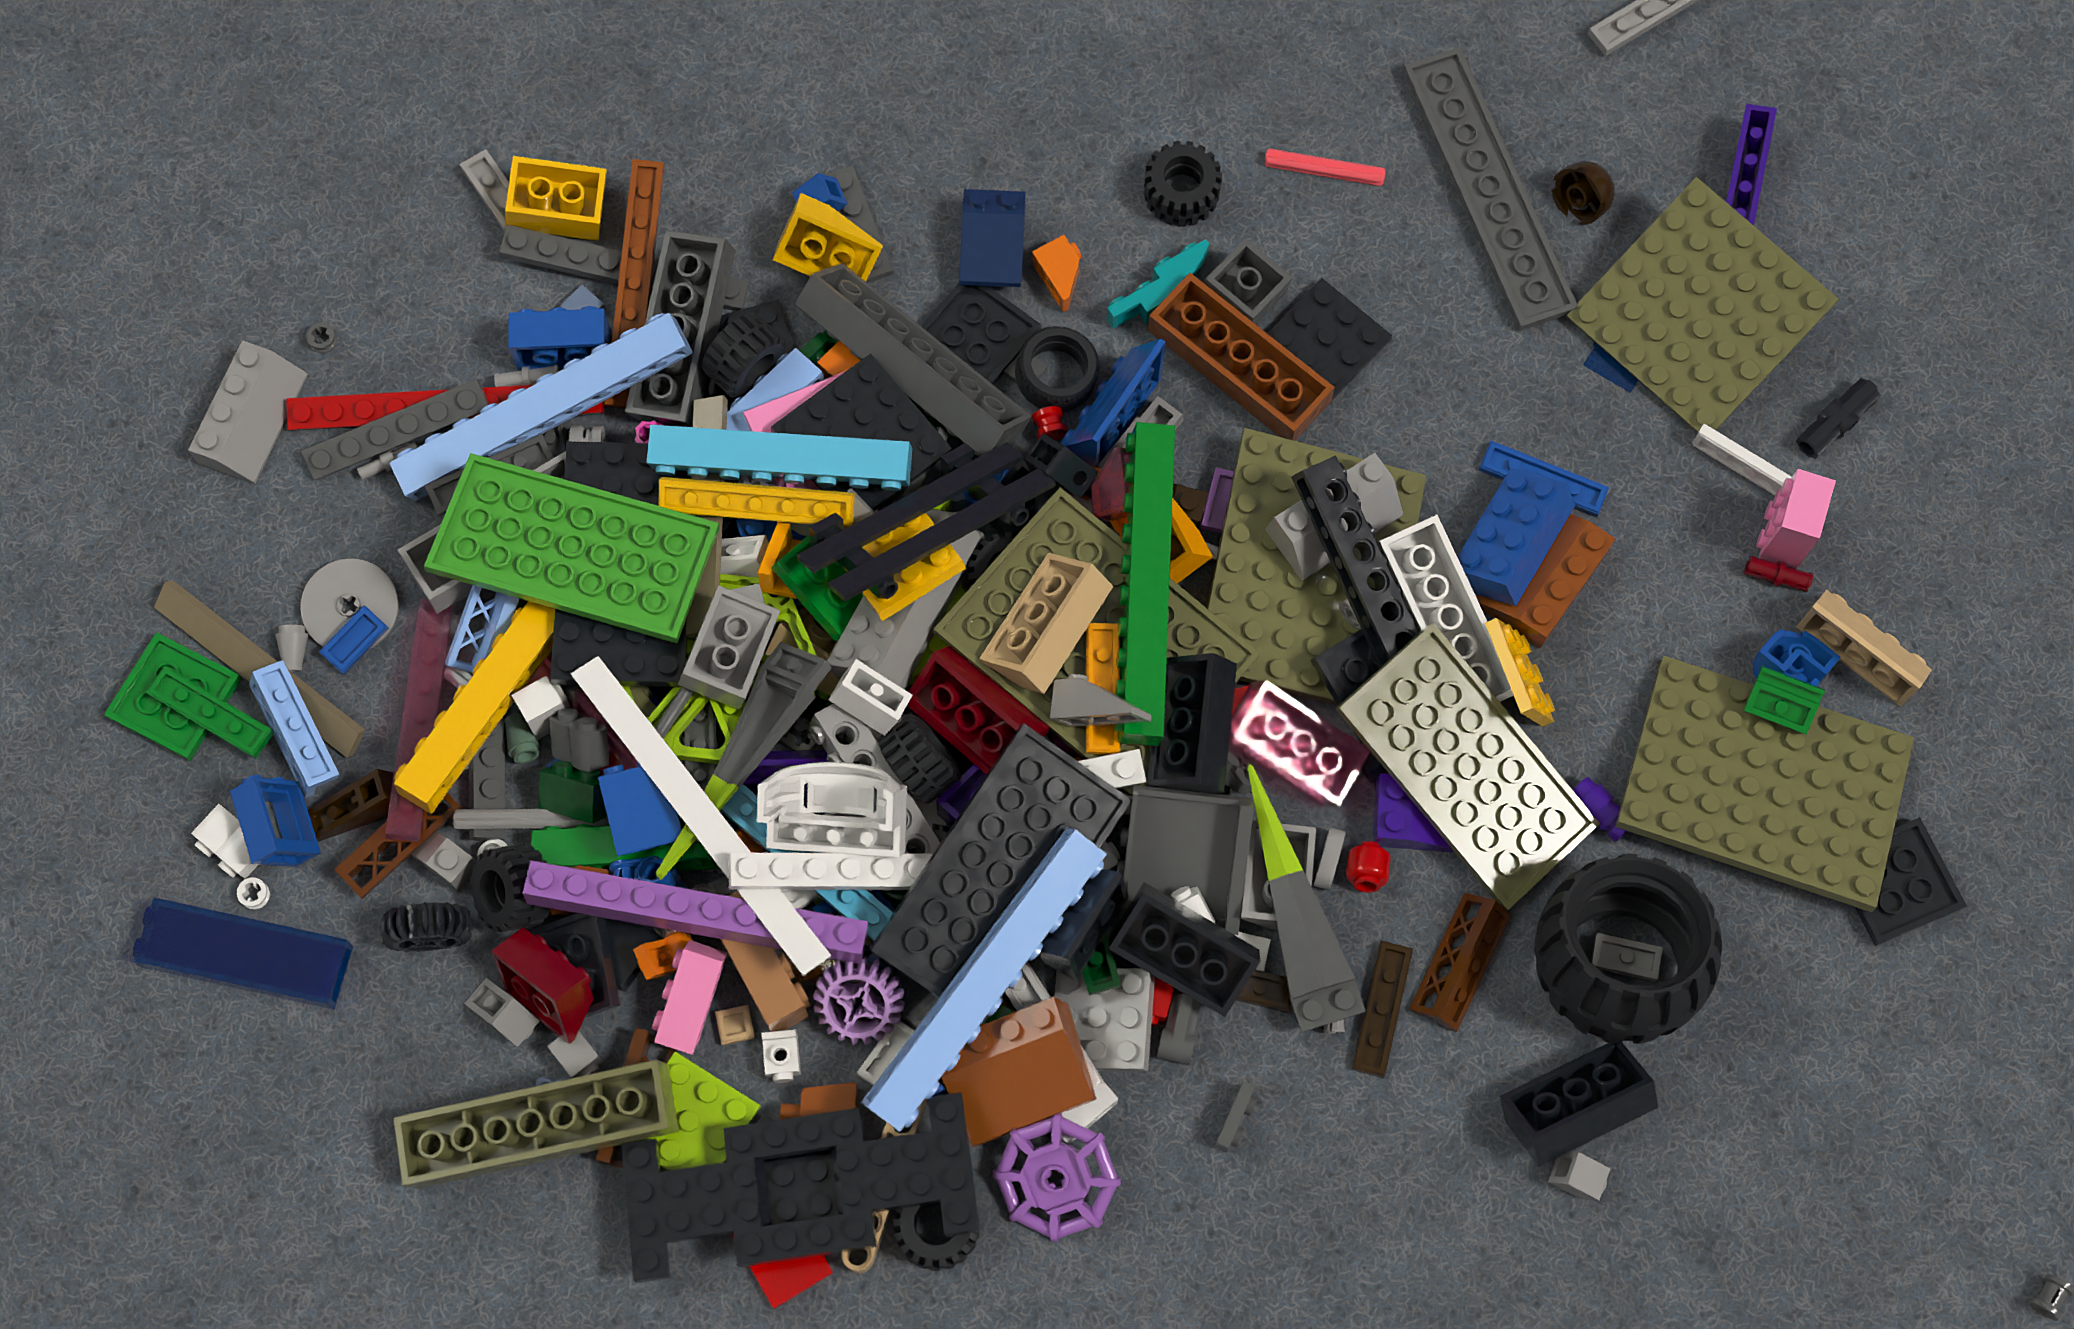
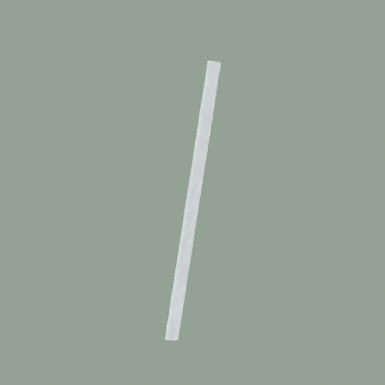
M599 656L572 672V677L729 879V854L751 853ZM737 889L803 975L831 956L780 889Z

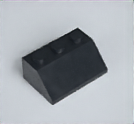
M1101 869L1096 877L1093 879L1089 877L1082 887L1084 892L1081 898L1073 906L1068 905L1061 915L1063 921L1053 933L1048 932L1042 940L1041 944H1043L1039 955L1043 963L1077 981L1129 897L1124 877L1117 871Z

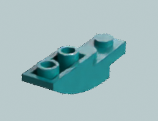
M1205 239L1198 244L1196 242L1190 243L1183 248L1180 254L1173 258H1163L1153 268L1152 283L1150 281L1144 282L1129 296H1120L1114 299L1109 304V307H1107L1106 320L1112 329L1137 315H1140L1144 323L1147 324L1149 322V315L1189 273L1197 278L1207 259L1209 242Z

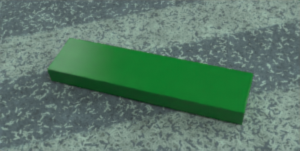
M167 666L162 668L146 691L152 698L255 760L275 733L269 727Z

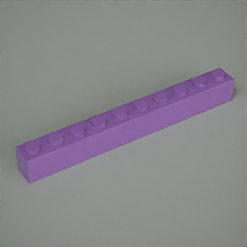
M530 861L523 890L527 904L783 950L745 899ZM795 908L831 956L829 958L862 963L868 933V921Z

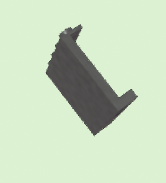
M1133 785L1132 796L1126 795L1132 801L1124 811V815L1130 816L1129 828L1122 827L1120 847H1126L1125 859H1118L1117 872L1121 873L1124 877L1129 896L1119 912V921L1144 882L1169 897L1181 887H1198L1215 919V923L1224 927L1230 933L1238 935L1254 813L1253 798Z

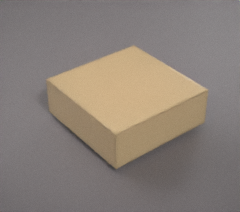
M748 1005L715 1012L722 1046L755 1039Z

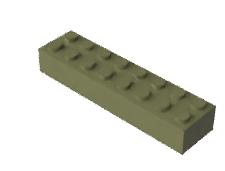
M659 1060L394 1117L402 1186L415 1189L679 1132L669 1066Z

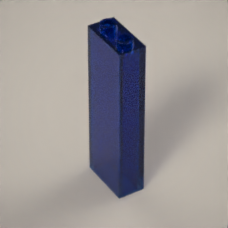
M154 897L151 906H148L144 912L143 924L145 926L141 938H138L134 944L133 957L135 958L133 962L142 968L335 1010L354 946L347 939Z

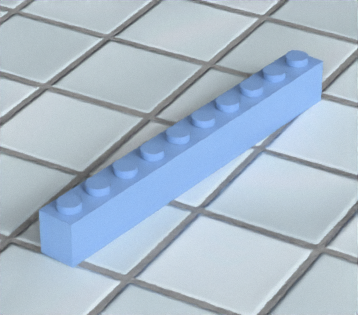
M670 313L655 315L648 320L647 325L639 329L634 328L625 331L620 335L619 340L610 345L606 343L597 346L592 350L591 355L582 360L578 358L569 361L564 365L563 370L554 375L552 373L543 375L536 380L535 385L528 389L515 390L509 394V399L500 404H490L481 409V414L474 418H466L456 422L452 426L453 429L446 433H437L428 437L425 440V444L418 448H409L400 452L397 455V459L389 464L404 495L413 501H417L428 495L425 485L463 469L470 453L488 458L543 434L691 355L693 351L677 320Z
M1065 829L862 1100L865 1106L898 1131H901L904 1126L906 1128L914 1122L919 1113L917 1110L919 1105L925 1098L927 1100L930 1099L940 1085L938 1082L939 1078L945 1070L949 1072L955 1067L961 1056L958 1054L966 1042L968 1044L973 1042L980 1033V1023L986 1015L991 1016L999 1008L1002 999H1000L1001 995L1007 987L1012 988L1022 976V971L1020 970L1027 960L1032 961L1040 953L1043 944H1041L1042 940L1048 932L1053 933L1063 921L1061 915L1068 905L1073 906L1081 898L1084 892L1082 887L1089 877L1093 879L1104 866L1102 860L1106 856L1105 852L1076 829Z

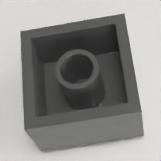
M1245 238L1205 279L1204 284L1254 324H1257L1286 294L1292 277Z

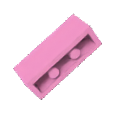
M691 940L688 941L684 950L678 948L672 964V968L677 969L674 981L668 979L662 995V999L667 1000L664 1011L658 1010L652 1029L657 1031L655 1043L693 1055L702 1034L728 954L727 952Z

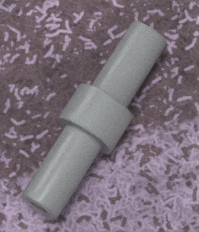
M414 442L394 452H391V450L379 455V459L357 468L361 479L364 480L383 470L391 471L392 468L389 463L397 459V455L400 452L409 448H418L416 443Z

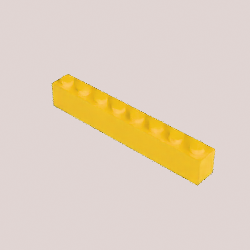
M528 601L524 608L520 607L516 610L511 619L510 627L505 633H500L492 644V651L487 658H482L476 664L473 670V677L467 685L463 684L458 688L453 698V704L447 711L444 710L438 715L434 722L435 728L430 735L423 737L418 742L414 750L415 755L408 764L404 763L396 772L394 785L399 795L430 814L434 812L514 703L512 694L525 688L552 651L555 608Z

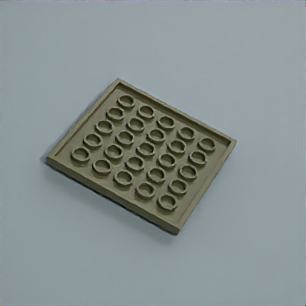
M1695 177L1577 303L1578 308L1571 310L1566 316L1575 326L1698 433L1704 424L1717 430L1836 305L1839 299L1698 177Z

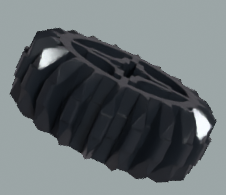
M449 902L412 903L408 906L401 905L399 908H392L384 913L380 925V934L383 944L395 951L422 952L451 949V947L461 946L470 941L473 920L468 908L459 904H450Z

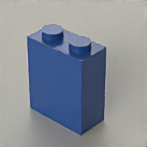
M638 761L636 762V768L624 770L623 765L604 769V776L598 777L618 857L672 844L681 832L677 811Z

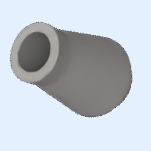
M281 625L279 626V633L275 634L280 658L284 661L290 672H302V663L309 635L305 633V626Z

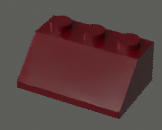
M522 927L492 950L505 992L517 1000L564 1041L571 1044L575 1040L594 999L589 985L591 978L582 967L576 968L570 964L567 957L561 951H553L548 947L546 941L539 934L533 935Z

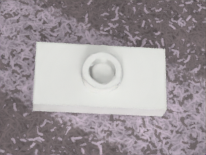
M901 1021L897 1024L893 1023V1032L883 1035V1039L878 1042L857 1072L859 1077L874 1086L914 1032L913 1029Z

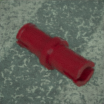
M1752 555L1749 556L1744 569V575L1770 581L1771 585L1779 587L1781 584L1805 593L1809 591L1813 580V573L1787 567L1786 563L1782 561L1774 563Z

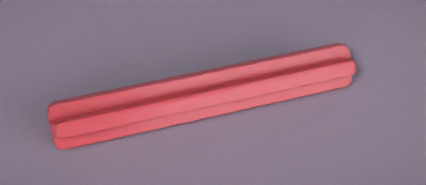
M1268 149L1266 152L1265 166L1377 186L1383 185L1385 179V169L1381 167L1276 149Z

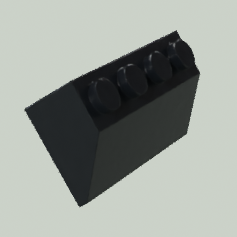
M1215 653L1168 657L1166 659L1164 737L1158 746H1151L1147 779L1148 787L1202 793L1224 792L1237 663Z

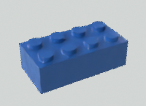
M1510 468L1457 556L1474 594L1513 606L1518 604L1575 507V502L1567 483Z

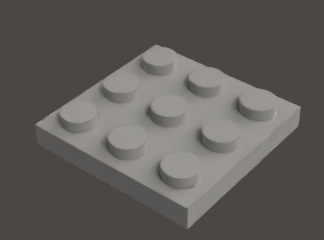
M1117 968L1122 987L1089 996L1083 973H1081L1076 981L1057 970L1054 997L1069 1005L1080 1044L1096 1070L1148 1072L1155 976L1144 969Z

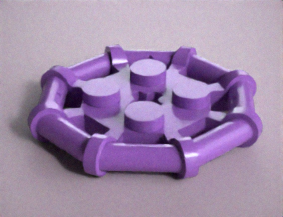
M1062 1113L1054 1114L1051 1118L1020 1129L1014 1128L1011 1130V1137L997 1168L993 1170V1178L997 1180L1010 1214L1009 1220L1012 1223L1016 1221L1049 1237L1053 1242H1058L1059 1238L1091 1227H1100L1103 1224L1102 1218L1117 1186L1121 1185V1177L1117 1176L1103 1140L1105 1136L1101 1132L1097 1134L1064 1118ZM1052 1132L1051 1143L1035 1148L1030 1139ZM1065 1133L1086 1144L1081 1150H1078L1072 1144L1061 1142L1062 1134ZM1020 1149L1028 1155L1021 1171L1011 1169ZM1092 1151L1102 1175H1092L1086 1156L1091 1154ZM1051 1170L1063 1173L1065 1178L1061 1181L1062 1186L1057 1187L1055 1182H1048L1047 1178L1051 1175ZM1014 1181H1020L1026 1200L1021 1204L1012 1184ZM1090 1186L1101 1187L1093 1207H1090L1084 1202ZM1031 1206L1035 1208L1040 1207L1050 1214V1221L1048 1222L1027 1211ZM1077 1209L1082 1215L1063 1223L1060 1221V1214Z

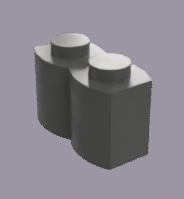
M564 708L559 710L558 714L549 716L552 755L555 758L571 762L575 768L587 772L609 766L607 727L604 724L598 722L596 718L586 717L574 708Z

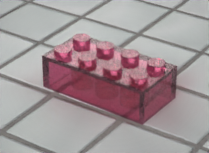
M1267 680L1251 682L1232 715L1229 745L1323 807H1337L1342 804L1370 753L1367 747Z

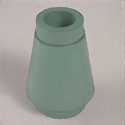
M521 713L507 716L504 719L509 757L513 758L514 762L518 764L533 761L539 756L538 749L540 748V743Z

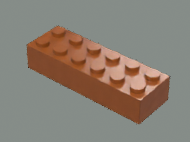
M1191 273L1149 315L1148 332L1157 339L1164 340L1168 348L1282 438L1296 441L1332 400L1335 389L1333 385Z

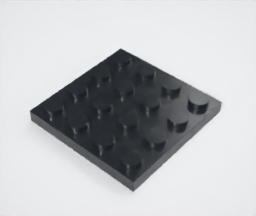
M871 353L771 426L772 433L910 442L912 446L910 483L937 464L942 455L952 450L949 444ZM836 482V486L816 484L820 490L847 492L852 488L849 487V482ZM868 484V488L865 489L852 488L873 511L901 491L884 490L878 484Z

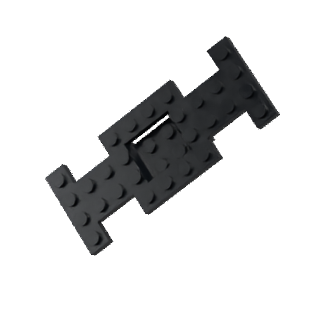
M962 1092L933 1096L928 1099L932 1130L930 1132L865 1141L860 1108L723 1128L727 1162L661 1172L659 1145L656 1138L622 1143L633 1281L641 1283L670 1278L667 1243L734 1233L736 1261L739 1268L877 1247L873 1217L875 1212L940 1202L946 1237L980 1232ZM831 1149L830 1153L816 1154L770 1162H765L763 1160Z

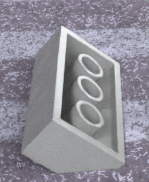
M242 340L188 451L200 465L256 484L287 420L286 398L298 397L308 374L273 351Z
M1373 453L1347 470L1348 483L1352 491L1358 495L1361 502V511L1366 521L1373 527L1375 534L1402 517L1403 511L1394 478L1376 453ZM1326 488V496L1333 501L1334 495L1332 491ZM1302 500L1275 516L1266 527V532L1301 581H1304L1331 563ZM1340 517V526L1347 531V523Z

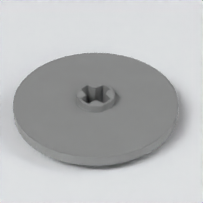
M341 559L325 565L310 578L301 597L300 610L307 632L318 644L324 647L365 605L389 627L371 647L373 648L382 642L393 629L398 617L399 600L393 582L379 567L360 559ZM355 599L356 611L349 610L345 614L343 603L345 601L352 602Z

